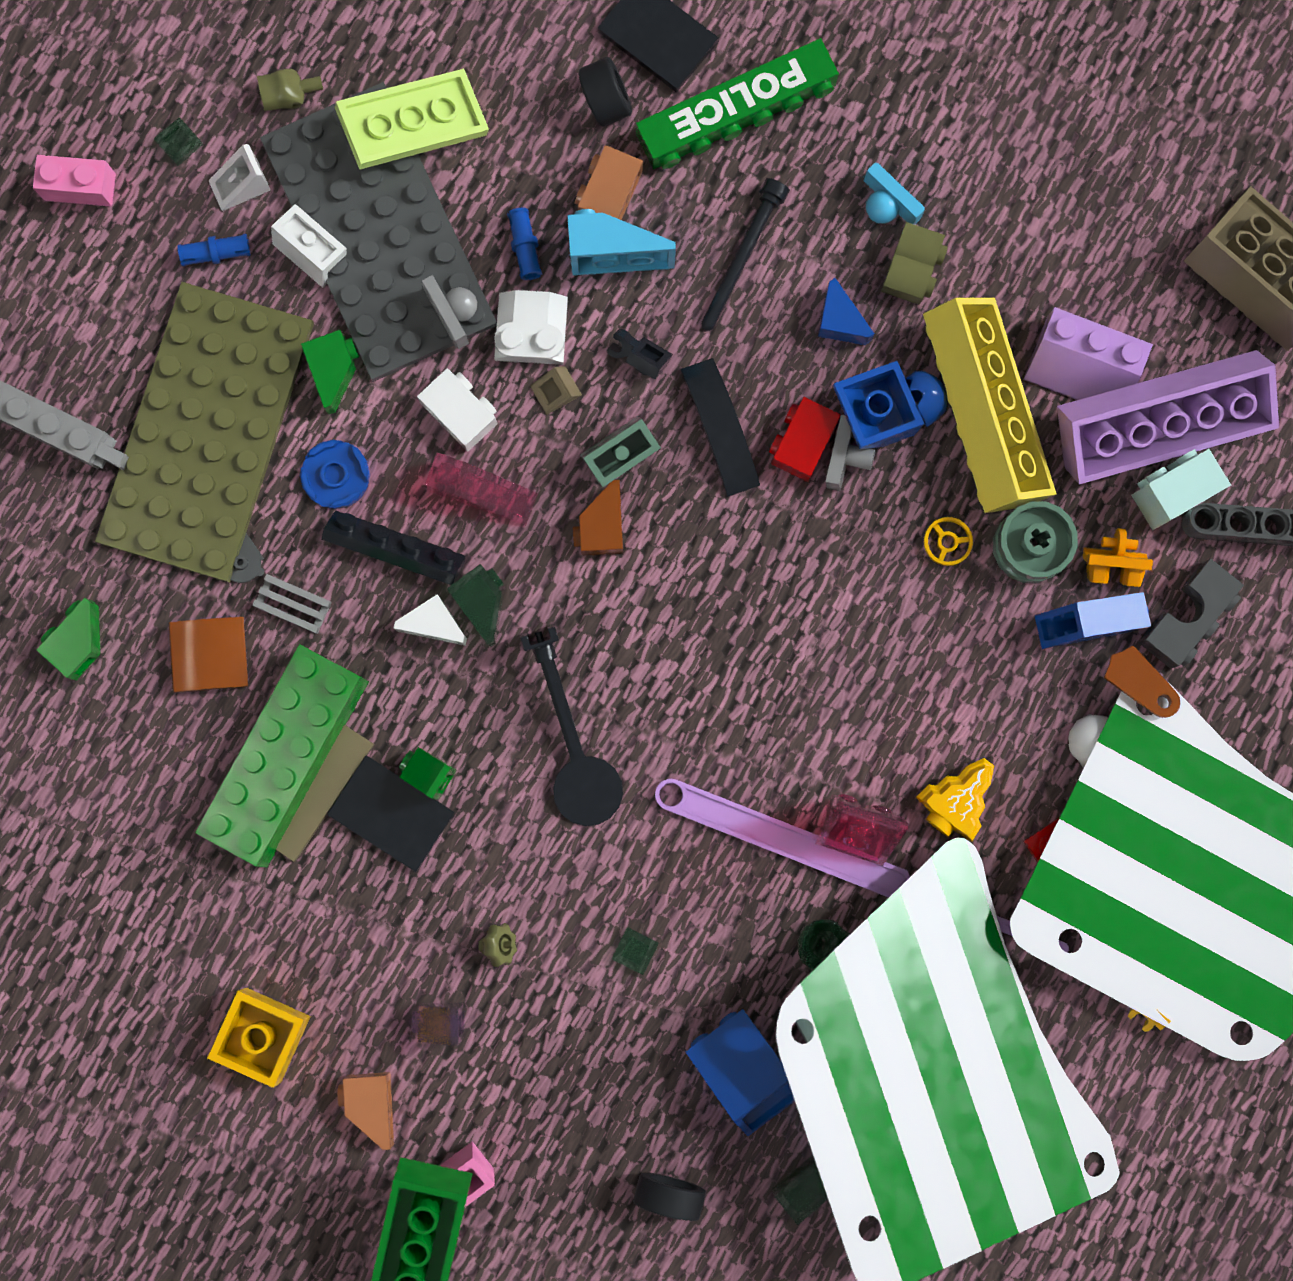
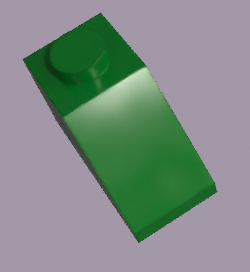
M341 330L301 343L323 407L329 415L336 412L356 371L353 359L359 357L352 338L345 339Z
M420 747L416 749L415 753L410 750L399 766L403 770L400 775L401 779L431 799L436 800L441 798L457 772L455 768Z

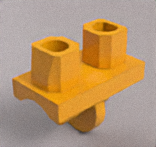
M1117 528L1114 538L1102 537L1101 547L1112 548V550L1083 547V559L1087 562V579L1092 583H1108L1110 567H1120L1119 582L1126 586L1140 587L1145 570H1152L1153 560L1148 559L1146 553L1126 551V549L1137 550L1138 540L1127 539L1126 529Z

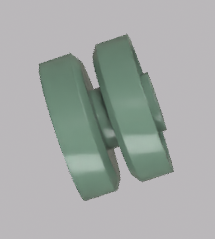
M1031 501L1017 507L998 525L993 537V554L998 566L1010 578L1022 583H1040L1060 573L1073 560L1078 547L1077 530L1072 518L1061 507L1046 501ZM1031 539L1036 540V542L1038 543V545H1036V546L1034 547V546L1031 544L1030 540H1031Z

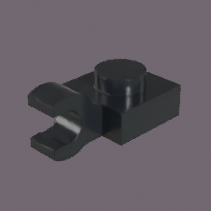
M618 329L613 335V338L618 340L622 347L613 342L607 349V353L614 358L628 357L626 363L635 367L641 374L648 375L653 379H656L666 368L673 355L645 337L638 341L624 329Z

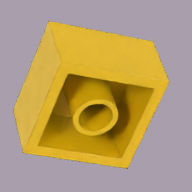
M249 988L238 990L207 1059L274 1088L282 1082L311 1016Z

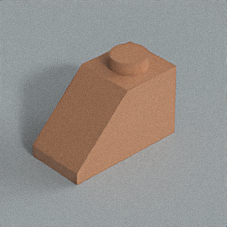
M390 1072L347 1075L343 1078V1084L338 1085L339 1106H344L345 1116L382 1150H390L394 1145Z

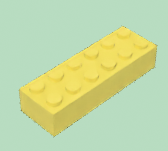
M954 298L924 313L926 333L933 345L936 365L942 374L947 390V399L956 419L957 433L962 439L967 455V465L973 474L977 487V497L983 506L984 513L1016 509L1031 501H1041L1057 495L995 298Z

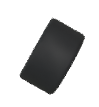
M602 58L579 69L578 75L583 93L591 112L600 126H608L632 114V107L625 85L611 58Z

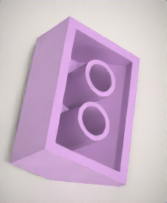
M1055 307L1046 318L1023 380L1075 400L1084 399L1137 384L1153 344Z

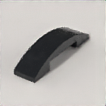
M710 358L680 369L716 461V467L727 497L760 486L743 430L714 359Z

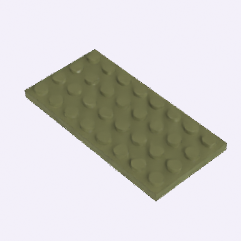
M181 282L124 453L129 457L127 466L124 470L119 468L95 540L96 543L230 583L235 567L234 562L241 550L304 356L301 343L309 341L314 326L313 320Z

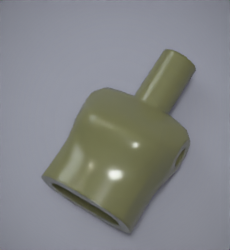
M282 69L271 74L257 76L264 111L283 108L297 109L304 103V93L323 90L321 76L301 80L297 71L293 69Z

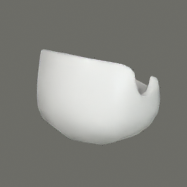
M1089 714L1077 720L1069 732V750L1082 767H1085L1108 719L1106 716Z

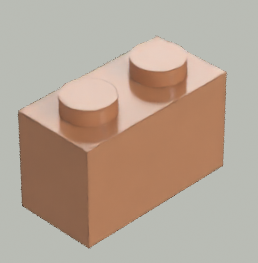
M605 145L601 155L595 154L591 161L588 173L592 174L588 185L582 184L577 193L575 204L578 205V210L592 209L596 213H605L622 220L642 175L643 160Z

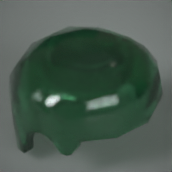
M817 919L811 921L802 928L797 940L800 960L813 971L851 933L845 931L838 922L833 920ZM824 939L825 947L822 951V940Z

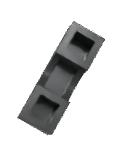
M1212 559L1201 563L1181 588L1195 604L1193 619L1189 623L1178 621L1168 612L1162 614L1138 643L1170 669L1180 665L1185 667L1197 654L1198 650L1194 647L1202 638L1207 640L1219 626L1216 620L1222 612H1230L1239 602L1241 597L1238 595V592L1244 584Z

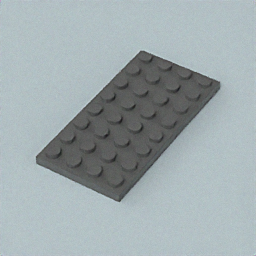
M382 82L351 97L387 89V87ZM335 104L260 137L291 206L296 204L347 248V255L328 272L326 282L373 382L454 346L421 284L423 283L422 280L431 275L434 276L444 296L451 289L458 287L466 288L476 296L477 310L469 320L459 322L467 339L497 326V321L418 154L359 170L336 113Z

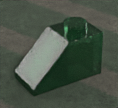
M479 564L449 586L447 590L491 648L497 642L503 603V594L499 588L504 583L493 568L486 571Z

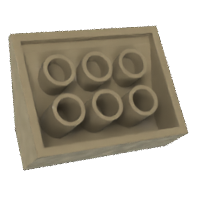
M1250 186L1186 257L1184 262L1196 274L1212 285L1221 296L1227 298L1242 311L1249 320L1265 331L1273 341L1289 351L1293 347V222Z

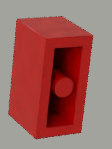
M804 396L799 406L793 403L784 420L785 423L789 424L785 435L777 434L769 450V453L774 455L771 464L809 482L841 414Z

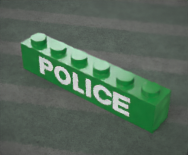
M819 38L637 122L636 136L653 170L661 166L663 169H669L677 165L681 161L680 157L691 152L693 155L702 154L711 148V143L721 138L724 141L732 140L742 133L743 128L754 124L755 127L762 126L771 121L775 113L782 110L790 113L800 108L804 104V100L814 95L816 99L829 95L834 90V86H836L839 72L822 39Z

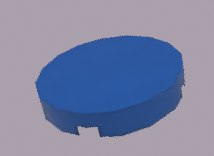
M330 440L321 442L309 450L301 467L300 478L304 491L312 501L324 508L341 509L349 507L361 499L368 488L370 471L367 460L358 448L343 441Z

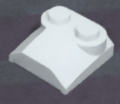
M523 290L499 293L497 327L494 338L495 361L564 365L568 297L552 292Z

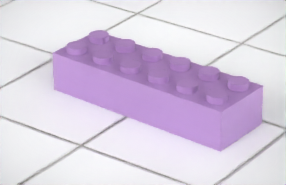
M1255 350L1057 406L1065 469L1078 484H1083L1179 457L1194 449L1200 451L1278 429L1279 416L1275 364Z

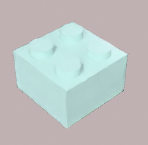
M1194 449L1166 466L1169 472L1164 466L1138 482L1137 485L1140 490L1131 496L1151 529L1155 530L1231 486L1210 449L1199 455Z

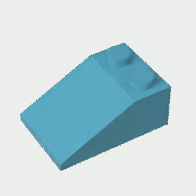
M582 209L576 211L574 215H568L572 275L675 269L676 244L674 241L605 213H596L592 209Z

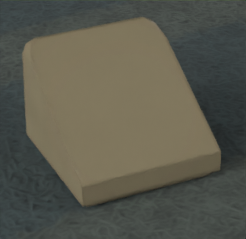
M565 366L554 367L530 385L546 415L582 396Z

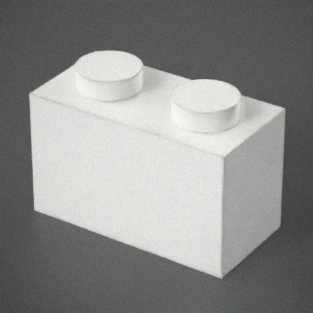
M447 368L417 397L423 407L468 452L497 425L494 416L497 411L485 397L482 396L478 400L470 392L473 386L460 372L454 375Z

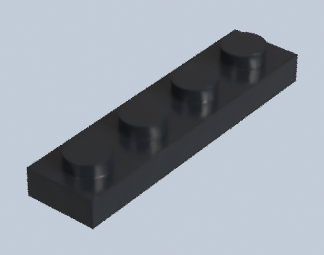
M335 510L323 528L321 539L452 586L459 576L466 558L465 555L454 552L449 548L425 542L415 536H408L388 529L386 526L374 524L357 518L352 514Z

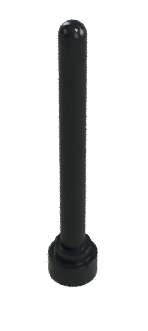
M766 178L759 191L761 194L759 198L761 204L701 322L702 328L706 331L714 328L773 209L778 208L779 204H784L790 192L786 185L775 179Z

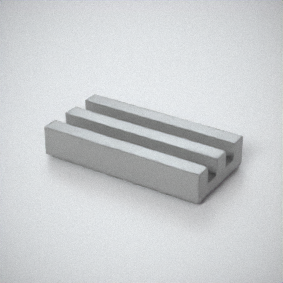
M266 574L263 587H260L258 598L254 600L252 606L318 634L332 602ZM272 584L321 605L320 611L270 591ZM266 597L316 618L315 623L311 624L265 604L264 601Z

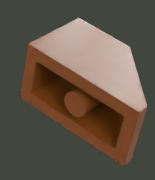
M620 480L611 481L579 516L580 526H573L574 547H581L582 556L623 554Z

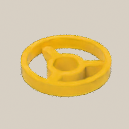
M944 517L934 521L924 535V548L927 555L935 563L943 566H953L961 563L968 557L973 547V536L969 527L963 521L953 517ZM941 522H954L965 530L967 537L958 538L953 532H944L938 524ZM932 528H934L939 536L937 546L941 552L938 558L932 554L928 545V536ZM944 536L953 538L954 545L952 548H945L942 545L941 540ZM968 542V549L962 558L952 562L943 561L946 553L953 552L958 544Z

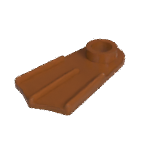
M1134 646L1110 657L1104 679L1160 718H1168L1177 713L1181 703L1178 693ZM1162 696L1168 700L1167 708H1161L1158 705V697Z

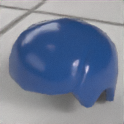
M915 371L907 376L905 380L910 391L913 393L914 401H919L917 408L924 425L928 427L947 411L949 404L947 391L943 383L936 376L924 371Z

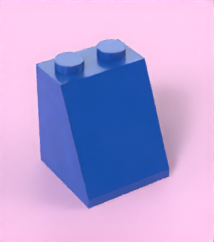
M742 1009L738 1013L731 1012L720 1021V1026L710 1034L704 1033L698 1036L691 1043V1048L685 1053L733 1122L749 1136L795 1102L782 1061L744 1009Z

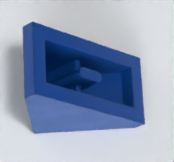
M836 278L829 281L826 290L818 337L867 345L871 342L875 333Z

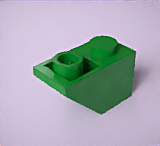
M87 598L74 602L65 612L66 618L58 627L50 628L42 636V644L37 649L66 678L76 681L100 656L99 606Z

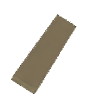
M343 726L276 848L278 852L296 862L365 756L369 754L375 744L348 726Z

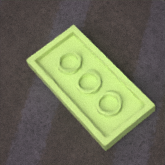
M464 69L336 101L335 104L336 113L359 170L487 136L489 131Z

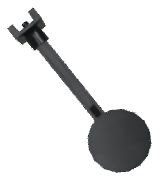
M555 624L548 625L550 636L543 637L542 631L535 632L537 640L530 641L528 632L521 633L520 638L524 651L533 650L537 664L541 663L571 759L556 776L553 786L555 804L560 813L572 823L583 826L599 825L610 819L620 807L623 797L622 780L616 769L606 760L594 756H585L554 660L557 658L553 643L559 641Z

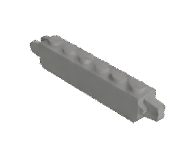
M0 381V422L96 469H103L106 462L122 470L126 468L129 457L114 449L117 441L106 432Z

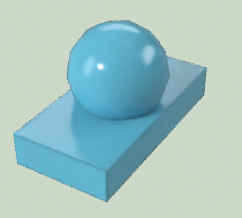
M875 162L867 170L864 182L875 191L866 201L868 216L876 223H888L899 214L906 222L915 225L921 219L925 207L880 164Z

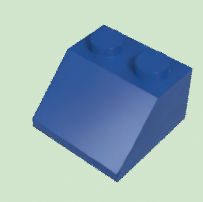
M898 361L832 385L859 449L885 447L914 436L924 425Z

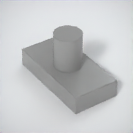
M845 415L840 417L825 481L828 489L841 491L846 465L871 470L875 457L874 449H859L858 446L851 445L853 433Z

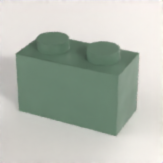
M636 416L580 454L598 483L604 487L661 447L644 421Z

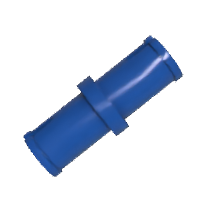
M523 207L512 209L507 213L513 236L511 248L517 255L520 278L522 280L539 278L542 275L536 251L539 244L537 237L532 232L529 210Z
M247 234L221 239L211 236L208 237V241L177 245L182 267L212 261L213 264H219L222 259L251 256Z

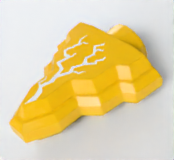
M982 758L965 766L957 777L945 776L936 786L928 784L916 796L919 802L930 811L925 820L947 837L955 831L972 842L981 828L979 817L985 809L983 794L991 785L994 765L985 758Z

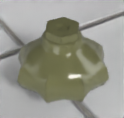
M506 923L491 925L486 936L479 941V951L489 959L492 966L510 965L514 954L517 952L516 935L511 932L509 925Z

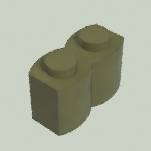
M906 222L881 292L918 305L921 304L924 297L930 298L937 278L931 277L934 266L942 265L948 246L942 245L945 235Z

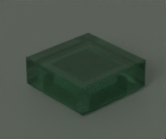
M180 117L154 138L155 142L177 167L203 146L200 139Z
M627 927L612 956V960L643 975L659 942Z

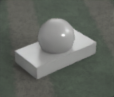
M433 275L422 280L423 283L421 284L424 292L454 346L460 349L469 344L459 322L469 320L477 310L476 296L470 290L462 287L453 288L444 296Z

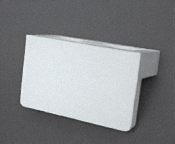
M296 204L271 226L273 245L322 288L327 284L328 272L347 255V248Z

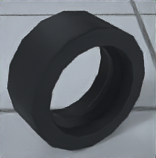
M642 1173L638 1179L633 1202L636 1206L661 1216L685 1221H698L701 1216L706 1190L696 1184L655 1173Z

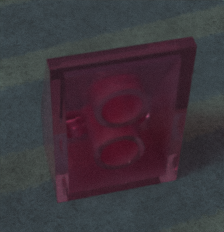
M832 794L826 805L815 844L883 866L907 832L909 823L901 816L893 814L886 807L879 805L871 807L859 803L856 798L850 795Z

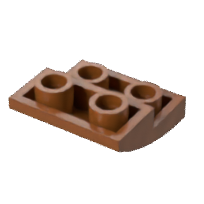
M244 617L198 619L168 623L173 693L248 687Z

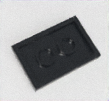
M620 0L597 28L598 33L676 93L719 42V37L670 0Z
M366 755L327 815L417 872L455 812L437 800L423 794L401 779L400 776Z

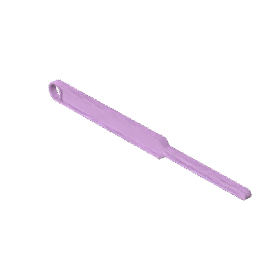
M666 779L656 788V801L665 810L889 898L910 878L907 870L676 779ZM666 784H676L682 791V799L675 806H667L660 799V790ZM997 916L1001 932L1012 936L1010 921ZM1059 941L1061 949L1068 953V945Z

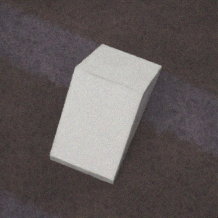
M249 144L242 145L208 180L222 211L270 191L258 160Z
M438 594L395 621L394 629L397 632L466 646L467 638Z

